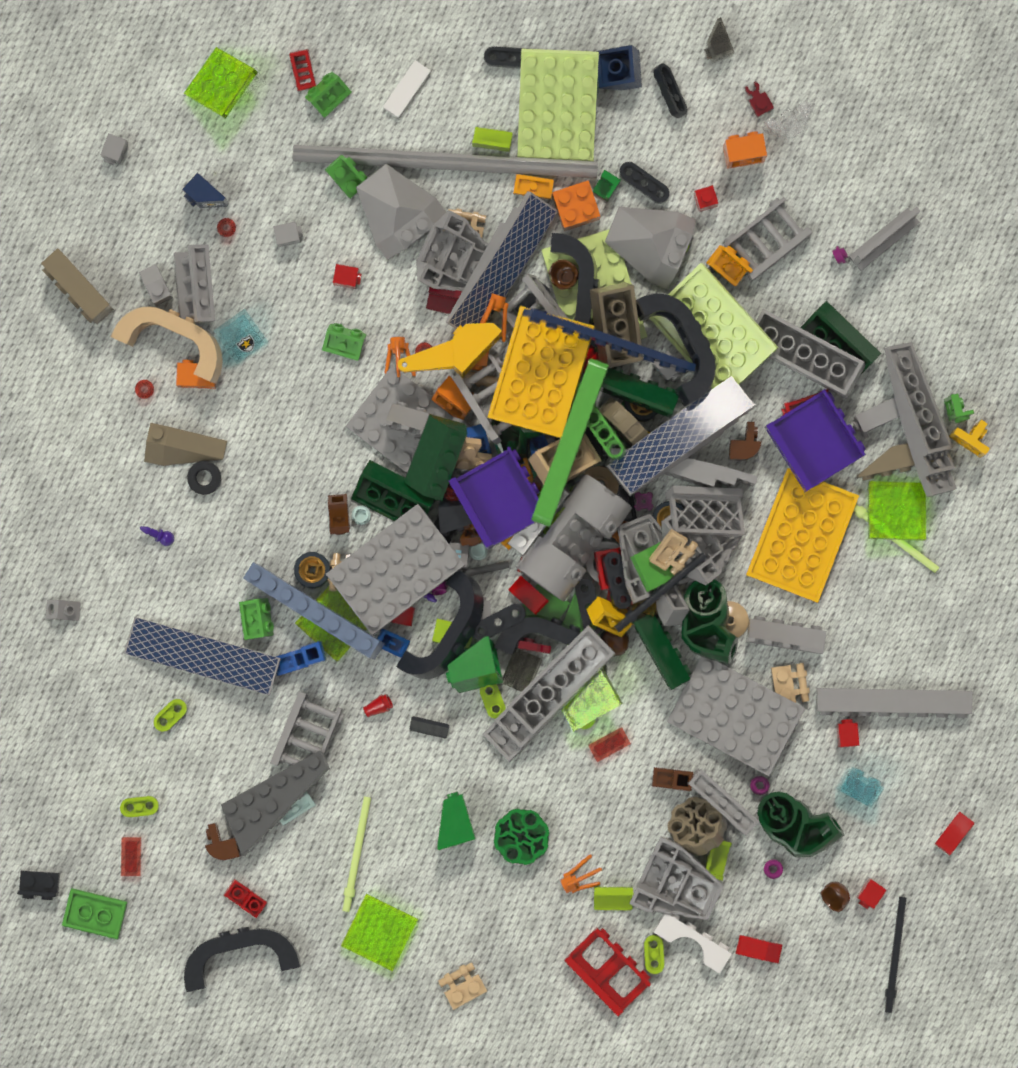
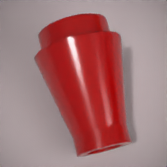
M381 694L367 706L363 707L366 716L370 717L389 712L393 708V704L388 694Z

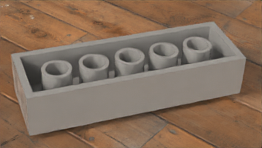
M762 309L756 323L778 346V349L769 358L847 399L866 366L864 361Z

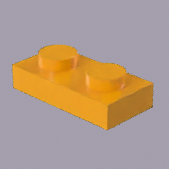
M516 174L513 194L525 196L527 191L539 198L551 200L554 180Z

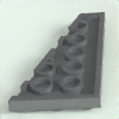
M319 750L221 804L243 856H246L255 843L258 844L262 839L261 837L269 829H272L292 808L291 806L304 796L309 787L314 785L330 769L322 751Z

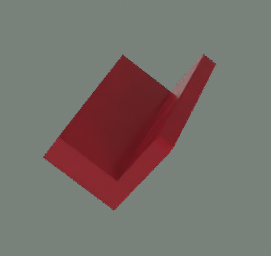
M429 287L426 309L450 314L462 291Z

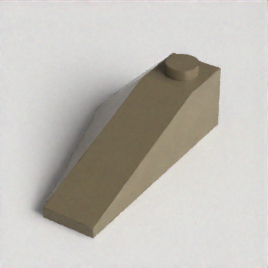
M150 423L144 462L167 466L199 461L223 460L227 441Z

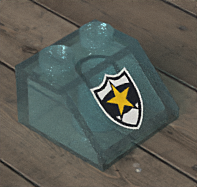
M245 309L213 330L237 364L268 343Z

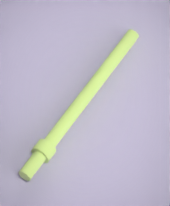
M855 505L853 511L855 516L859 519L863 518L936 573L939 566L867 513V509L863 506Z
M365 796L362 803L347 887L344 888L343 893L345 898L342 911L350 912L352 897H355V881L371 798Z

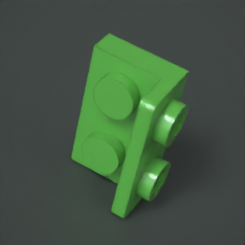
M330 72L322 78L318 85L308 91L305 98L325 118L352 91L338 75Z
M340 155L325 171L346 196L352 198L357 193L356 187L368 177L361 170L358 172L355 169L356 163L350 157L346 158Z
M330 324L326 331L322 350L359 361L367 334L359 329L344 328L342 324Z
M958 393L944 399L949 421H955V424L965 422L974 414V410L962 411L964 409V402L962 397L959 398Z
M268 598L239 602L244 640L274 635V625L270 613L271 605Z

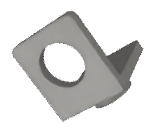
M47 600L46 619L79 621L81 603L66 600ZM52 605H54V612H53V614H51V606H52Z

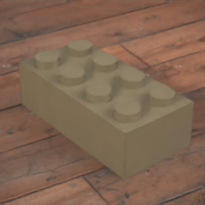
M59 248L41 263L45 267L42 271L49 279L57 281L55 285L64 295L67 293L70 295L68 300L77 309L80 307L83 309L80 313L90 323L94 321L96 324H99L114 310Z
M624 282L591 289L590 297L595 330L642 346L634 285ZM597 345L599 361L609 364L608 368L643 361L641 356H638V358L628 356L627 351L617 352L611 350L609 345H606V347Z

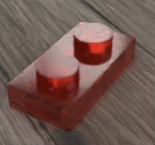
M621 727L588 746L596 761L599 762L631 743Z
M121 837V876H141L142 837Z

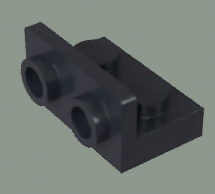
M21 870L17 894L22 895L23 899H34V896H42L41 900H53V897H57L59 894L60 873Z

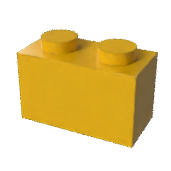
M599 596L587 608L593 625L622 637L633 625V623H629L618 632L614 626L625 618V614L628 612L627 609H618L612 602Z

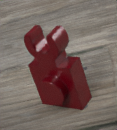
M755 81L753 84L756 90L750 91L748 86H746L745 92L747 95L752 96V99L748 100L758 118L773 110L774 106L766 92L760 94V86Z
M523 638V641L518 643V649L550 654L551 646L536 644L534 639Z

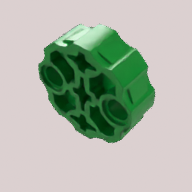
M517 808L510 810L498 820L495 826V848L509 863L524 865L534 863L536 859L544 855L548 848L549 828L539 814L531 809ZM528 814L536 816L535 824L528 825L525 822ZM512 819H514L515 825L521 828L520 830L512 826ZM509 820L508 827L510 830H505L501 835V827L499 825ZM512 831L520 834L522 833V831H524L525 837L531 840V842L527 840H521V842H519L518 836L512 833ZM528 833H531L533 835L541 833V836L533 838L529 836ZM510 835L514 837L515 840H512L510 838L502 839V837ZM543 839L542 846L544 848L534 853L535 846L533 843H538L539 840ZM523 843L531 847V854H529L528 848L522 845ZM510 848L518 851V856L515 859H510L507 856V851Z

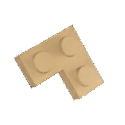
M466 437L455 468L472 470L492 459V454L478 452L481 447V439Z

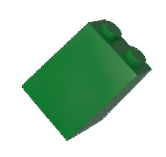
M489 636L481 639L447 665L449 671L446 672L447 681L451 683L452 688H455L458 693L503 683L497 649L494 648L495 644Z
M458 791L447 794V799L443 800L437 844L438 851L476 839L463 794L459 795Z

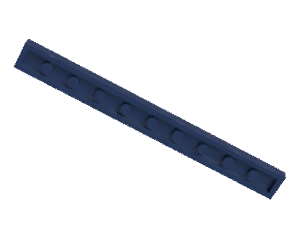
M524 308L522 316L529 318L531 323H545L546 328L553 330L559 328L562 329V333L573 336V333L577 334L581 340L589 341L591 339L595 341L594 344L603 347L609 345L613 351H627L628 356L635 358L641 356L643 361L649 363L659 362V366L670 369L671 366L678 373L686 374V371L694 372L696 364L534 308Z

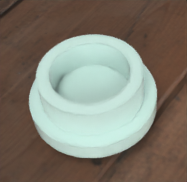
M357 506L353 509L352 519L356 524L364 525L369 522L371 513L367 507Z
M483 542L475 546H469V555L472 559L482 560L486 557L488 550Z

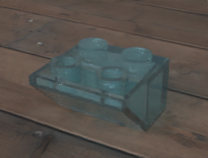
M855 767L846 769L835 789L871 808L884 789L881 786L882 782L874 777H864V772Z

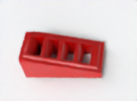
M303 49L290 52L289 55L297 90L300 91L316 86L309 50ZM296 57H306V59L295 61ZM307 63L308 67L297 69L296 65ZM309 71L308 75H298L300 72ZM311 79V82L300 84V80Z

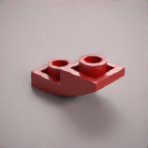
M522 576L508 589L535 615L549 602Z
M959 811L935 842V845L950 856L975 823Z
M236 879L232 881L223 894L255 918L258 917L267 904L266 900Z

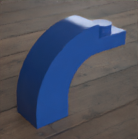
M322 642L309 644L301 647V649L276 656L281 658L277 676L326 661Z

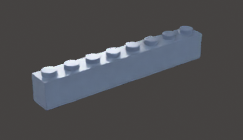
M253 562L243 577L249 583L370 659L375 660L385 644L260 564Z

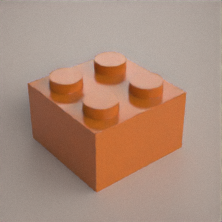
M758 131L749 132L744 137H739V135L729 136L723 145L727 169L763 163L767 157L763 133L758 134Z
M589 180L552 192V198L558 210L564 232L600 220L601 216Z

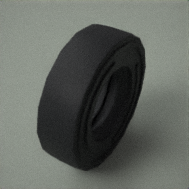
M199 461L189 469L187 482L195 493L208 495L215 492L220 486L221 472L214 463ZM202 470L210 472L212 480L208 485H201L197 481V474Z

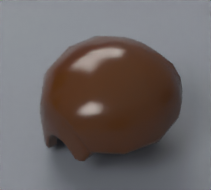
M558 260L549 269L552 284L561 290L571 289L579 279L577 267L568 260Z
M606 630L602 632L601 639L616 653L613 657L621 656L627 651L629 647V635L627 632L622 637Z
M838 881L828 883L821 891L823 901L833 911L841 912L850 902L848 889Z

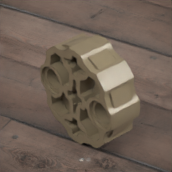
M612 397L599 408L610 426L617 431L616 434L630 447L648 435L643 426Z
M697 796L691 797L672 810V816L667 825L668 832L674 842L678 843L688 853H694L697 856L705 855L711 849L719 847L723 842L724 832L727 830V821L706 799H700Z

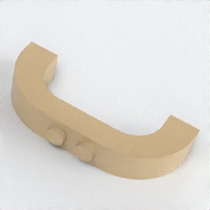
M141 307L127 313L115 326L111 337L134 347L140 332L151 325L165 327L193 340L200 352V359L194 375L212 383H217L223 363L221 348L215 337L206 329L196 325L194 319L186 316L184 320L179 317L180 313L171 309L169 312L155 307Z

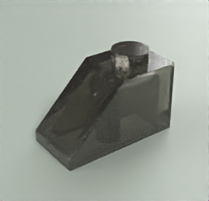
M721 17L717 18L706 42V49H704L706 59H710L712 64L734 56V49Z

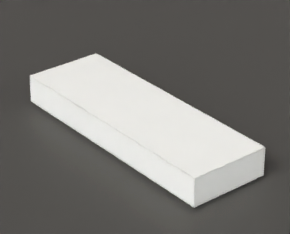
M415 60L383 108L397 118H400L431 73V70Z

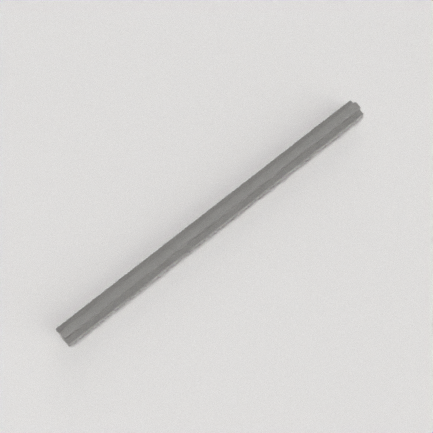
M293 145V161L332 163L340 155H343L346 158L350 157L356 165L384 166L387 164L390 167L580 178H597L598 162Z

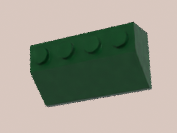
M827 301L800 327L864 361L866 366L863 372L882 354Z
M618 367L608 368L600 389L601 392L671 418L679 398L675 389L670 387L663 389L658 387L659 384L651 380H648V382L642 381L640 376L630 373V375L622 373L623 370Z
M429 414L404 483L423 496L442 501L467 436L466 424Z
M369 460L362 471L351 497V500L393 521H396L417 504L428 516L436 499L423 496L404 483L405 477Z
M652 612L635 621L633 626L671 691L689 681V675L692 673L687 664L683 665L680 658H682V655L677 647H672L670 642L673 639L668 631H663L661 627L663 623L659 615H654Z

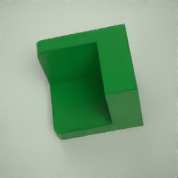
M604 170L600 180L593 189V193L608 202L619 186L621 179Z

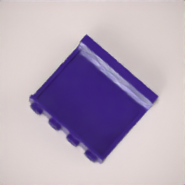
M825 389L764 427L804 492H807L866 455L864 452L866 450L865 446L860 440H856L854 436L856 434L855 430L850 424H846L843 411L840 408H836L833 403L835 402L833 395L830 391L826 392Z
M507 447L508 450L464 475L449 480L487 550L536 523L531 520L539 500L536 494L540 492L535 483L530 484L527 479L530 474L525 466L521 468L518 463L521 458L515 449L512 451L510 447Z

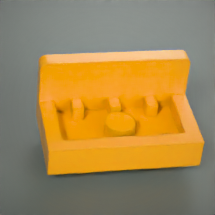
M719 245L706 264L732 286L736 287L746 272L752 273L753 269L749 267L750 262L745 258L736 256L737 251L732 247Z

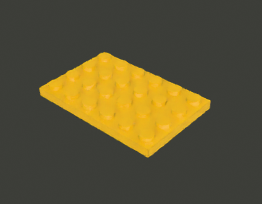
M520 306L488 418L561 438L570 415L591 339L585 341L579 339L577 334L573 333V336L562 333V329L559 328L556 330L546 328V324L542 322L540 324L531 323L529 318L522 316L526 307ZM563 318L568 321L595 329V326Z
M787 468L746 576L818 603L859 495L826 482H821L807 492H804L791 469Z

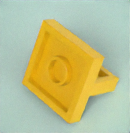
M983 420L978 421L969 434L957 427L949 435V438L980 458L985 456L990 449L979 441L988 431L985 429L987 423Z

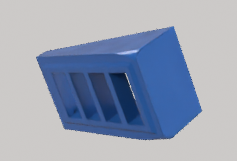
M479 424L468 427V438L481 439V447L478 452L492 454L483 426Z

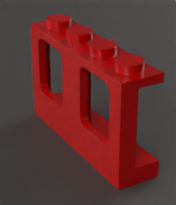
M596 927L564 961L619 1017L624 1012L623 1010L651 985L649 981L651 977L644 970L640 972L635 967L637 963L631 956L628 958L622 953L624 949L617 942L613 944L608 939L610 935L604 928L599 930ZM598 937H601L614 950V954L599 969H594L583 958L582 952ZM628 965L641 978V982L626 997H621L610 986L609 980L623 966Z

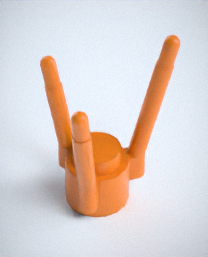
M492 293L480 323H486L492 310L500 312L502 308V342H505L509 304L505 303V297Z
M405 337L390 338V344H387L388 352L385 373L389 370L391 354L393 352V354H396V371L399 378L401 372L398 368V361L400 360V354H403L404 350L406 356H410L409 343H405ZM411 372V373H412V376L415 377V376H416V373H415V372Z
M588 855L569 872L563 874L564 878L560 879V882L566 893H575L579 890L600 885V882H594L579 886V882L602 871V868L595 869L578 878L575 875L571 876L591 859L592 855Z

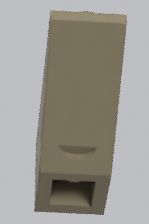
M908 443L889 448L859 473L857 479L862 478L863 481L874 479L873 475L881 474V477L889 476L895 470H900V473L911 471V467L915 466Z

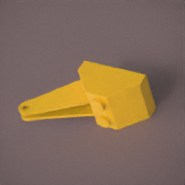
M494 323L465 324L463 327L460 325L453 332V340L401 358L398 361V368L401 372L454 369L463 378L500 340L502 330ZM407 363V367H403L402 364Z

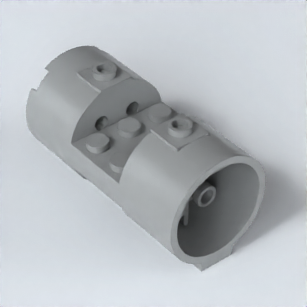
M583 474L572 489L571 494L562 504L565 509L543 538L537 537L516 566L522 573L563 602L587 570L583 566L600 545L603 538L605 537L610 540L632 509L618 495L587 474Z

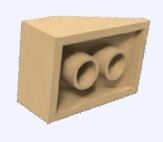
M585 433L567 482L602 461ZM560 439L536 451L528 459L543 485Z

